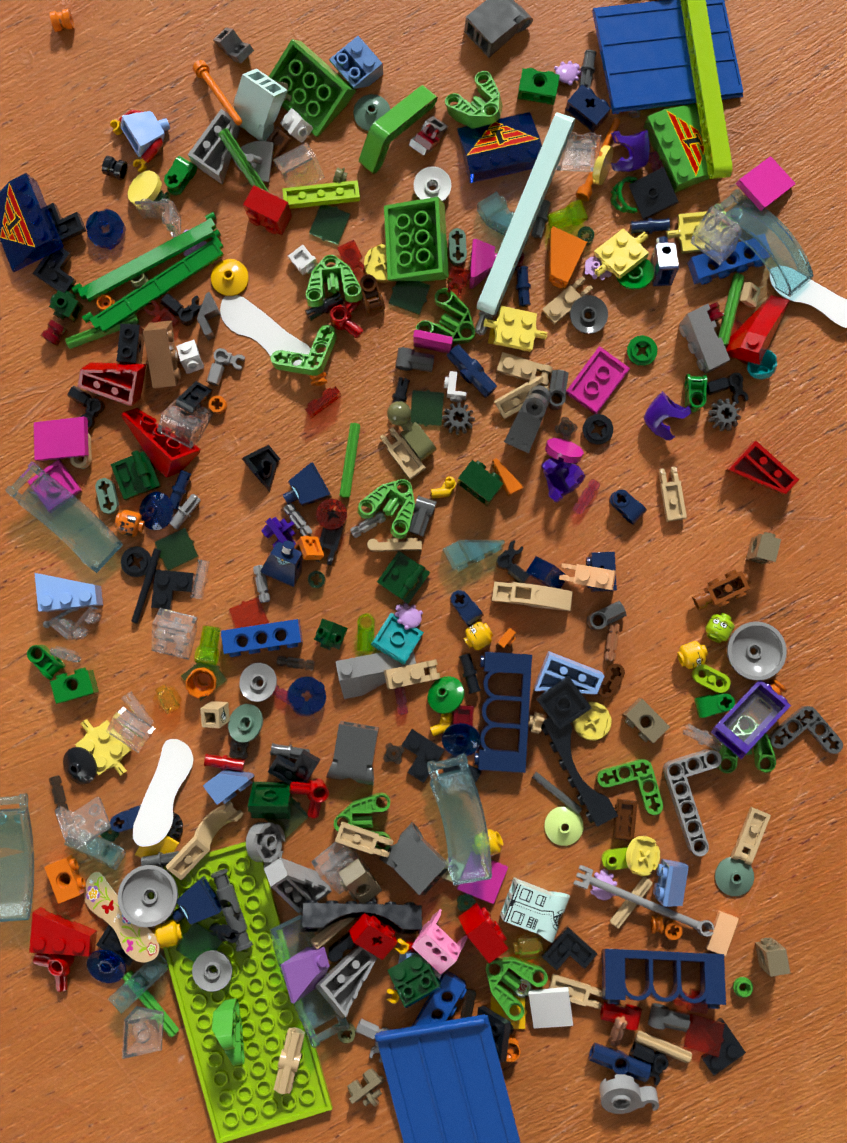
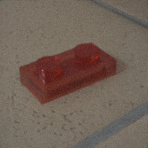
M336 386L326 389L322 393L323 396L318 400L313 399L307 404L305 411L311 419L341 397V393Z

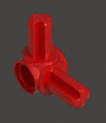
M346 301L343 306L333 307L330 312L333 328L338 330L345 329L353 337L359 338L363 333V329L351 320V313L361 301ZM336 316H342V317H343V318L340 319V320L335 319Z
M316 778L308 783L291 782L290 793L307 795V798L310 800L308 817L318 818L321 803H324L329 796V791L324 781ZM322 788L320 792L315 793L316 789Z
M35 954L33 963L47 967L49 972L55 976L57 992L66 991L68 988L67 975L70 973V967L74 963L73 955Z

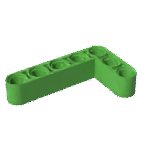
M421 85L375 121L368 131L359 157V163L371 173H377L383 165L390 143L429 112L436 104L438 97L424 85Z

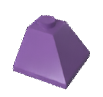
M307 947L281 964L291 1003L297 1002L316 988L315 985L326 975L330 965L324 947L319 949Z

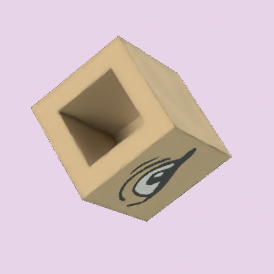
M210 701L200 708L202 727L221 728L230 721L229 702Z

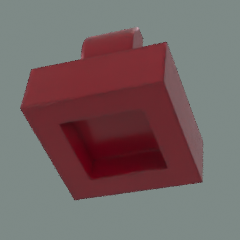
M430 124L417 133L414 141L429 151L436 147L440 141L437 138L439 130H435L433 134L429 132Z
M460 705L454 711L453 725L473 726L474 706Z

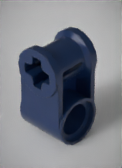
M617 490L610 496V504L632 525L647 511L639 501L625 490ZM622 495L623 498H622L621 500H622L623 502L618 503V502H617V500H618V497H617V496Z
M457 590L451 594L452 605L459 612L458 614L468 627L484 616L465 591ZM456 594L464 595L462 604L460 602L455 603Z
M141 805L113 816L110 820L111 829L115 832L132 829ZM119 818L120 820L125 821V823L122 824V826L121 824L116 823V821L119 820Z

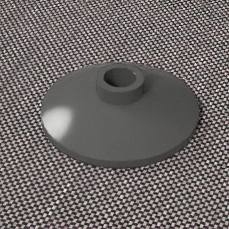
M586 295L574 302L570 310V319L578 331L592 334L600 331L605 326L608 319V310L600 298ZM585 313H589L591 318L586 319Z

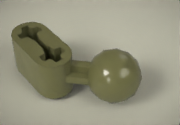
M396 401L388 407L387 417L389 421L394 425L401 426L403 429L400 433L402 438L420 461L437 450L417 422L412 424L410 420L411 410L406 403Z

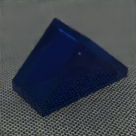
M535 556L526 570L530 576L548 587L561 589L566 581L559 579L560 575H566L564 572Z

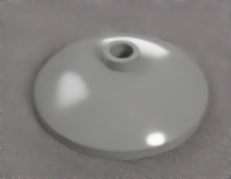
M749 622L741 625L732 633L728 641L727 656L731 666L739 675L750 680H765L774 676L780 671L786 660L787 649L784 638L776 628L764 622ZM751 648L756 650L754 655L750 652Z
M155 865L140 866L129 872L121 882L118 890V905L122 915L130 923L139 927H153L163 923L173 913L178 899V888L172 875L165 869ZM150 892L154 893L153 899L149 898Z

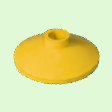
M223 260L212 270L211 283L214 289L221 295H238L248 285V271L237 260ZM227 273H232L231 277H225Z

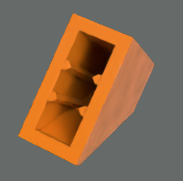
M552 226L549 234V281L558 288H566L587 242Z

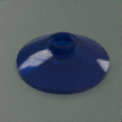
M152 492L142 500L139 513L142 515V521H145V526L151 530H161L171 522L173 504L164 493Z
M464 723L449 726L442 735L443 747L454 756L465 757L472 755L479 749L481 744L479 732L473 726Z
M97 950L87 959V969L98 981L115 983L121 980L125 974L126 967L124 961L112 951Z

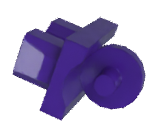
M277 517L269 518L265 521L267 525L261 530L265 537L270 538L275 534L278 538L272 544L273 547L277 542L283 543L287 540L292 541L294 545L296 544L292 539V536L295 535V532L292 530L295 526L293 521L287 523L285 519L279 521Z

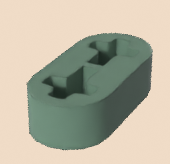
M456 228L449 233V258L454 266H462L466 262L467 257L466 235L462 229ZM456 234L460 237L459 245H456V240L452 239L455 238ZM456 250H459L460 256H463L459 261L454 257L456 256Z
M101 478L95 485L100 508L104 513L109 515L115 514L119 510L115 485L111 480ZM103 483H106L110 486L107 488V495L106 492L101 489V487L104 486ZM107 498H109V501L111 503H114V506L111 507V510L105 508V506L108 505Z

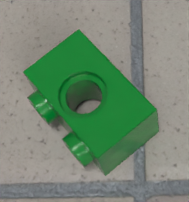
M522 68L517 99L554 105L560 75L552 71L541 72L534 68ZM536 83H540V84H542L543 86H542V87H537L535 84H536Z
M85 667L74 670L75 674L68 676L67 673L55 676L56 680L50 681L56 704L98 693L99 690L94 671L86 670ZM72 680H76L78 683L76 690L71 688Z

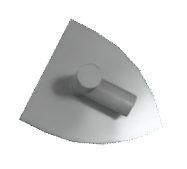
M255 141L240 147L260 179L269 182L274 143Z

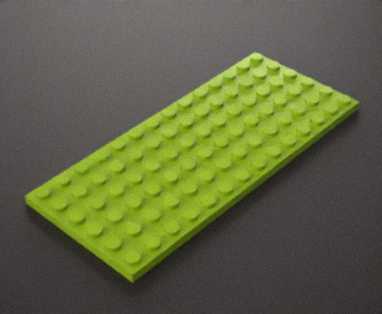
M246 841L208 852L182 880L167 870L166 865L163 868L174 878L178 888V898L203 876L206 877L216 894L217 887L214 878H211V874L227 868L230 884H233L248 927L246 931L249 940L253 943L249 948L236 951V943L221 941L216 936L210 934L211 930L209 928L211 924L227 925L222 910L220 913L194 924H190L186 917L177 922L181 926L182 940H179L176 946L163 948L217 1143L231 1141L330 1111L333 1108L303 999L301 998L297 1002L291 1003L281 964L291 957L271 886L264 871V862H256L250 858L246 849ZM153 892L149 893L150 899L154 898ZM172 914L167 920L174 919ZM210 950L225 954L232 965V976L229 983L221 990L214 992L201 989L195 983L192 975L195 960L199 955ZM211 966L210 970L212 972H216L217 968L215 966ZM237 998L239 1002L245 1056L244 1064L238 1066L232 1065L212 1031L213 1012L225 1000ZM300 1028L305 1031V1036L290 1094H280L273 1090L279 1069L277 1067L282 1049H284L288 1029Z

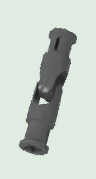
M225 868L212 873L211 878H214L217 887L216 894L227 925L239 932V934H236L239 935V939L235 943L236 951H241L251 947L253 943L249 940L246 931L248 927L233 884H230L227 875L228 870Z

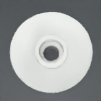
M439 167L424 168L414 179L415 194L420 200L439 197L444 201L451 191V179ZM430 186H435L436 189H435V190H430L429 187H430Z

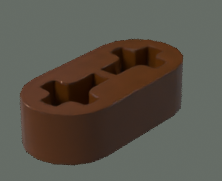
M616 663L609 665L603 673L604 678L601 685H606L610 681L608 686L610 691L603 694V689L600 686L598 694L602 697H610L625 675L623 666ZM618 667V672L620 673V675H615L614 678L611 680L610 678L613 675L611 669H616Z

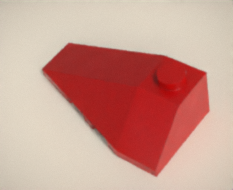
M771 295L730 337L729 344L725 347L728 356L760 365L790 300Z
M138 408L121 414V417L153 465L166 478L180 473V470H183L200 453L201 449L184 435L180 437L173 433V429L169 426L163 427L156 423L155 418Z

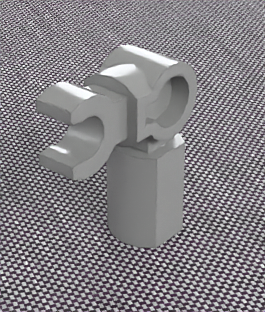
M222 348L215 350V363L211 365L206 382L219 386L224 371L223 365H233L236 370H242V366L237 365L236 362L238 360L245 361V357L243 355L233 356L232 353Z
M361 1018L355 1032L374 1040L376 1033L391 1029L387 1027L379 1029V1026ZM375 1042L376 1046L371 1048L369 1058H372L374 1053L380 1054L377 1042ZM380 1055V1057H379V1062H380V1063L382 1062L381 1055Z

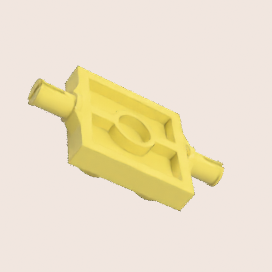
M716 210L678 214V229L666 231V236L668 239L678 238L681 254L713 251L721 248L720 235L721 233H731L732 225L720 226Z
M624 229L620 230L594 251V255L602 264L594 270V273L600 277L605 271H609L618 279H621L648 257L649 252L641 246V243L648 239V235L643 232L637 238H634Z
M500 306L496 321L484 319L483 327L494 328V344L531 352L535 338L544 340L547 338V332L537 330L536 328L537 313Z
M88 719L80 723L87 733L75 745L76 747L88 750L93 755L97 763V774L101 775L107 769L113 767L120 776L126 773L127 770L120 762L132 750L109 720L94 728Z

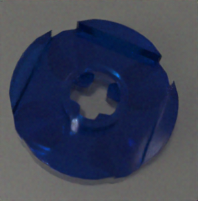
M110 209L93 212L86 222L89 239L100 248H115L125 235L126 226L123 220L115 211ZM110 225V230L103 233L102 226Z
M313 677L298 678L288 688L287 702L296 714L311 716L320 711L326 702L325 686ZM305 692H309V695H311L308 701H304L305 698L302 697V694H305Z

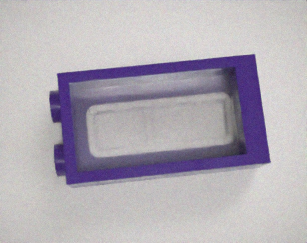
M758 680L718 722L711 733L742 760L791 705L785 697L773 691L768 683Z

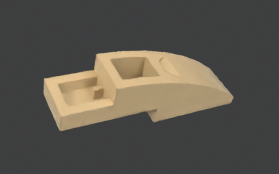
M494 582L492 601L571 611L573 592L533 584Z

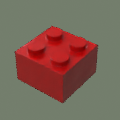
M253 185L243 204L249 222L255 226L261 225L265 227L271 234L276 235L277 233L282 236L292 218L288 202Z
M475 903L458 917L467 937L489 964L508 950L505 943L507 938L502 932V928L496 920H492L491 914L485 906L481 908L478 903Z

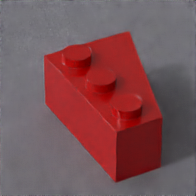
M90 362L80 369L78 387L132 406L141 399L147 364Z
M756 440L752 441L726 469L731 473L780 494H787L800 480Z
M41 907L32 912L29 953L89 957L95 951L97 930L75 921H69L62 918L63 916L45 911L46 909Z

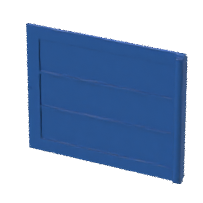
M661 0L593 8V19L613 114L697 103L680 0ZM706 0L722 100L742 98L744 91L725 1Z
M484 1014L381 1031L375 1034L404 1143H521L488 1015Z

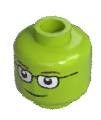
M725 613L712 615L705 627L706 636L717 643L727 641L735 627L731 621L732 618Z

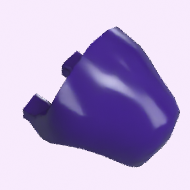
M648 130L630 136H622L620 131L611 133L614 143L624 145L630 155L628 159L621 157L617 163H611L614 171L631 172L647 165L650 155Z
M662 391L649 405L643 418L646 425L655 435L665 440H672L675 438V435L671 434L670 426L664 425L662 421L668 417L684 419L691 414V409L689 406L682 407L674 403Z
M552 457L542 464L548 484L549 497L554 502H559L563 498L562 496L574 491L585 479V474L579 466L574 463H566L563 458L559 457L558 460Z

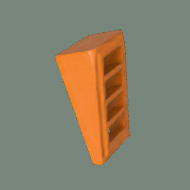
M497 458L492 460L491 465L496 474L502 478V486L507 496L523 489L522 485Z

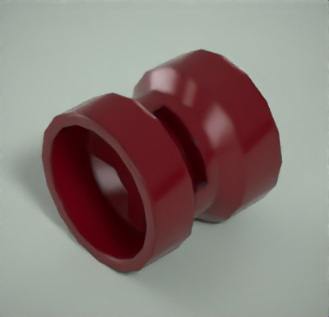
M50 319L47 324L48 328L40 336L58 346L60 337L65 335L67 329Z

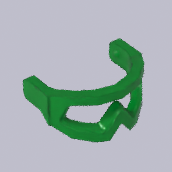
M628 176L624 178L610 192L612 194L610 199L612 205L622 213L634 214L637 212V208H632L626 204L621 192L623 184L637 181L636 177ZM617 196H618V199H619V201H620L622 207H621V206L617 203V201H616Z

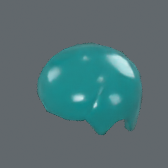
M766 350L760 365L751 362L747 363L748 373L755 379L770 378L777 369V357L771 350Z

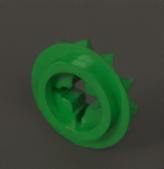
M648 336L634 337L627 346V355L630 358V362L635 363L637 366H646L652 363L657 356V345ZM647 346L645 351L646 355L641 354L637 356L639 351L638 347L642 349L643 347L645 348Z

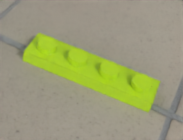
M358 180L282 188L283 198L288 202L290 209L360 201Z

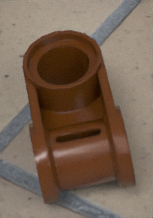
M364 275L360 279V287L367 314L378 309L384 310L385 304L379 291L377 280L373 275ZM372 282L374 286L371 289H366L364 284Z

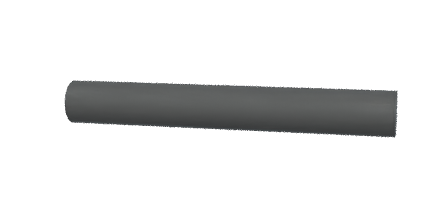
M538 772L533 774L532 778L575 813L579 814L582 807Z

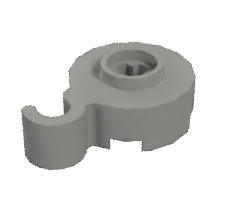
M258 822L248 831L246 837L247 853L252 860L264 862V868L282 858L283 851H281L282 841H285V835L280 825L272 822Z
M616 1074L615 1079L607 1081L605 1078L600 1083L601 1104L608 1112L625 1114L637 1108H643L647 1103L652 1104L653 1111L659 1108L657 1090L652 1086L639 1087V1084L635 1083L634 1078L631 1076Z

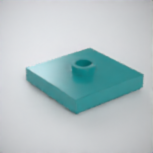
M390 613L371 646L404 665L424 632L416 627L405 630L403 624L397 623L399 617Z

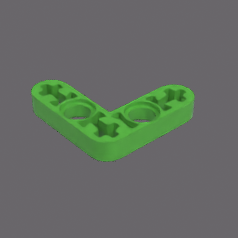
M330 325L322 326L316 335L309 355L284 350L275 351L270 358L274 368L313 376L321 374L337 339L336 332ZM319 348H326L324 352L317 353V350ZM296 360H302L301 364L293 365Z
M637 759L602 769L597 773L596 780L598 784L605 788L637 780L645 810L652 815H658L662 812L663 802L653 767L648 760ZM640 763H643L644 765L648 766V768L645 769V773H643L641 770L633 772V769L631 768V765H633V768L635 769L641 767ZM621 768L629 770L627 778L623 779L619 776ZM615 770V776L618 781H615V778H609L608 783L601 781L600 778H603L604 773L611 776L614 775L612 771ZM647 781L653 783V790L650 792H645L643 789V785ZM645 796H652L653 801L658 803L655 811L649 808L652 805L651 799L649 797L646 799Z

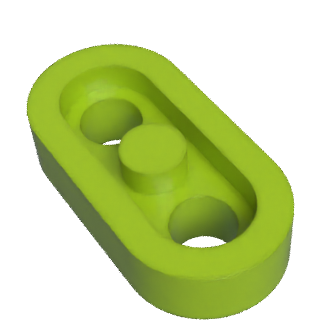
M700 665L692 671V678L695 682L714 692L724 693L730 688L729 677L707 665ZM701 670L704 672V677L702 678L699 677ZM718 679H720L722 682L721 686L719 687L716 685V681Z
M628 846L604 851L601 856L602 864L609 870L628 868L626 862ZM611 857H615L614 863H609Z

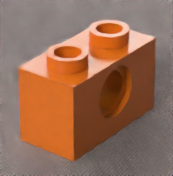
M72 855L44 867L58 904L77 897L86 891V882L83 877H80L78 871V861ZM64 874L70 876V883L64 880Z

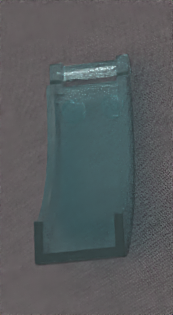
M735 189L728 198L720 204H715L711 207V214L721 220V228L743 241L762 260L769 270L777 290L791 297L813 279V271L807 256L790 230L767 209L760 211L749 198L743 196L741 190ZM732 203H737V205H735L729 211H724V209H726Z
M31 461L28 465L29 468L12 486L9 485L5 491L17 500L20 506L53 531L73 550L84 564L97 573L123 546L122 542L79 499L43 471L36 463ZM34 473L39 476L22 495L18 493V490Z
M461 754L457 758L438 762L434 760L429 761L427 768L431 777L430 786L444 826L448 849V871L453 884L459 885L491 879L492 865L488 830L479 793L468 766L467 756ZM460 766V770L439 774L437 771L448 767Z
M27 793L19 794V796L0 797V805L19 804V808L0 810V922L29 920L34 888V846Z
M301 915L270 929L275 955L283 979L284 975L281 964L305 948L313 947L311 939L315 937V933L300 932ZM317 988L293 1003L313 1048L319 1046L320 1042L334 1034L349 1029L346 1017H340ZM337 1017L339 1023L316 1035L315 1028Z

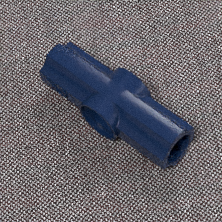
M459 344L447 354L446 357L456 366L464 380L472 384L484 398L497 388V385L484 372L481 364L476 359H472Z
M595 1042L591 1046L589 1061L610 1068L617 1074H625L643 1082L648 1080L651 1069L649 1063L626 1055L621 1050H613ZM618 1059L624 1060L622 1065H615Z

